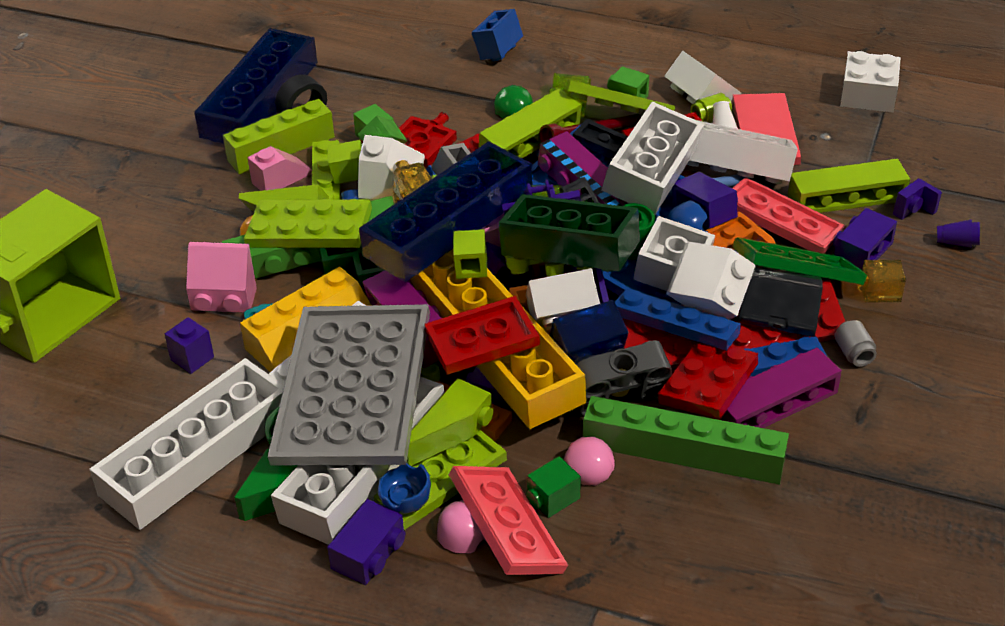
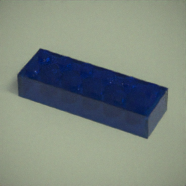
M269 28L194 111L199 138L224 144V134L256 123L261 119L274 116L277 112L275 106L276 95L282 84L293 76L308 75L318 63L315 37Z
M488 141L361 226L359 233L363 257L402 281L407 282L453 249L454 231L482 229L503 214L502 204L516 202L522 194H525L524 189H528L527 183H530L531 187H533L532 164Z

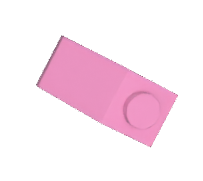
M272 146L247 157L252 184L260 191L285 188L312 174V169L299 158Z

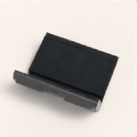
M755 265L739 310L738 323L815 337L823 290L821 277Z

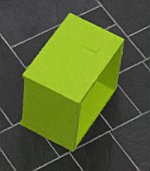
M48 189L43 190L0 219V343L31 362L36 363L121 299L101 218Z

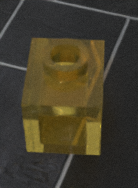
M864 260L862 271L865 272L867 277L864 285L857 284V288L862 290L865 303L901 302L906 283L901 260Z

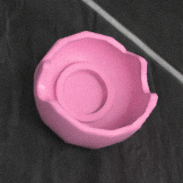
M581 437L570 444L564 456V461L581 476L582 485L596 486L609 478L615 466L611 448L603 440L596 437Z
M463 500L455 501L443 509L437 524V540L445 549L455 553H472L476 551L478 544L482 540L486 541Z

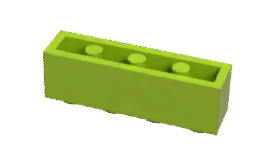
M559 88L480 132L478 154L501 171L540 148V143L542 142L539 132L543 125L556 123L561 127L580 124L582 104Z
M320 99L309 101L301 106L285 110L282 113L261 119L256 123L237 128L223 135L227 161L238 174L249 171L247 157L262 149L272 146L288 154H293L311 147L312 142L329 140L335 137L332 112Z
M899 159L794 172L791 174L788 197L819 213L895 203L898 192L909 185L910 177Z

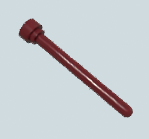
M634 114L595 122L610 129L636 125L642 116ZM556 123L543 125L539 132L540 140L544 142L566 131L571 133L580 124L561 127Z

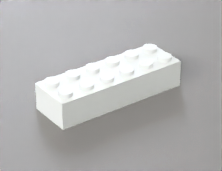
M244 358L91 467L90 472L97 495L139 530L143 529L265 437L264 426L266 418L272 410L280 406L284 385Z
M420 377L412 429L445 393L443 384ZM298 465L271 494L279 524L330 544L367 499L374 501V495L378 492L379 479L387 471L396 469L399 465Z

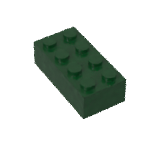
M522 194L499 221L501 254L518 260L532 259L540 260L547 264H569L576 268L591 267L606 272L620 271L640 241L639 210L634 207Z

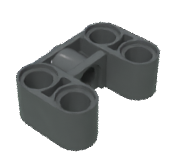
M655 340L648 341L641 345L599 355H590L577 360L575 364L585 374L586 403L578 407L579 411L585 416L591 396L609 399L610 394L633 388L638 389L641 399L645 401L658 399V393L672 376V368L661 343Z

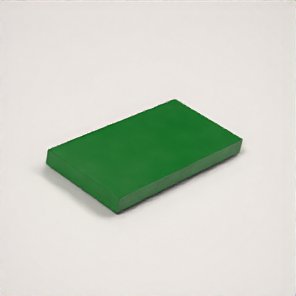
M740 237L734 239L732 246L739 254L758 266L864 285L867 277L864 271L841 256Z

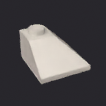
M365 135L359 156L358 199H370V201L392 195L394 204L403 206L401 202L396 201V199L399 201L400 199L393 191L395 177L404 202L408 207H414L425 155L393 138ZM394 164H396L399 170L397 177L393 171Z

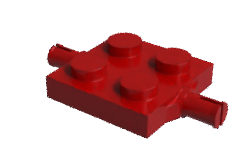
M440 112L432 120L410 116L399 127L407 139L405 145L425 155L423 164L425 168L434 163L442 146L452 145L457 140L456 131L443 126L449 120L446 113Z

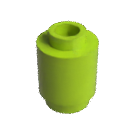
M718 93L698 99L696 103L691 105V113L696 112L703 122L713 123V104L727 101L732 111V103L723 93Z

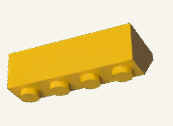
M339 266L240 322L244 348L271 372L292 355L303 307L352 306L357 301L366 306L371 304L359 282Z

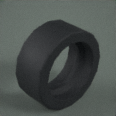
M308 75L293 76L282 84L277 92L275 100L276 111L282 113L285 110L292 109L296 98L306 90H311L309 101L320 99L327 105V92L321 84Z

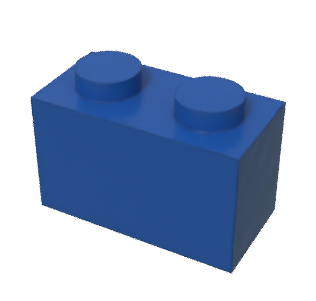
M515 9L493 11L471 32L480 60L491 59V61H498L503 59L505 54L514 48L516 43L523 37Z

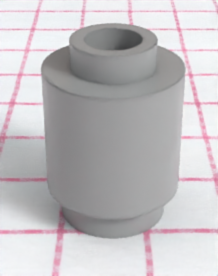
M857 320L846 321L839 326L834 337L847 360L857 367L870 364L877 355L876 344L862 322Z

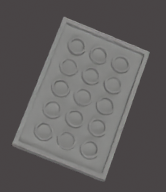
M428 304L303 307L268 452L270 465H406L427 336L424 324L428 323L430 318Z

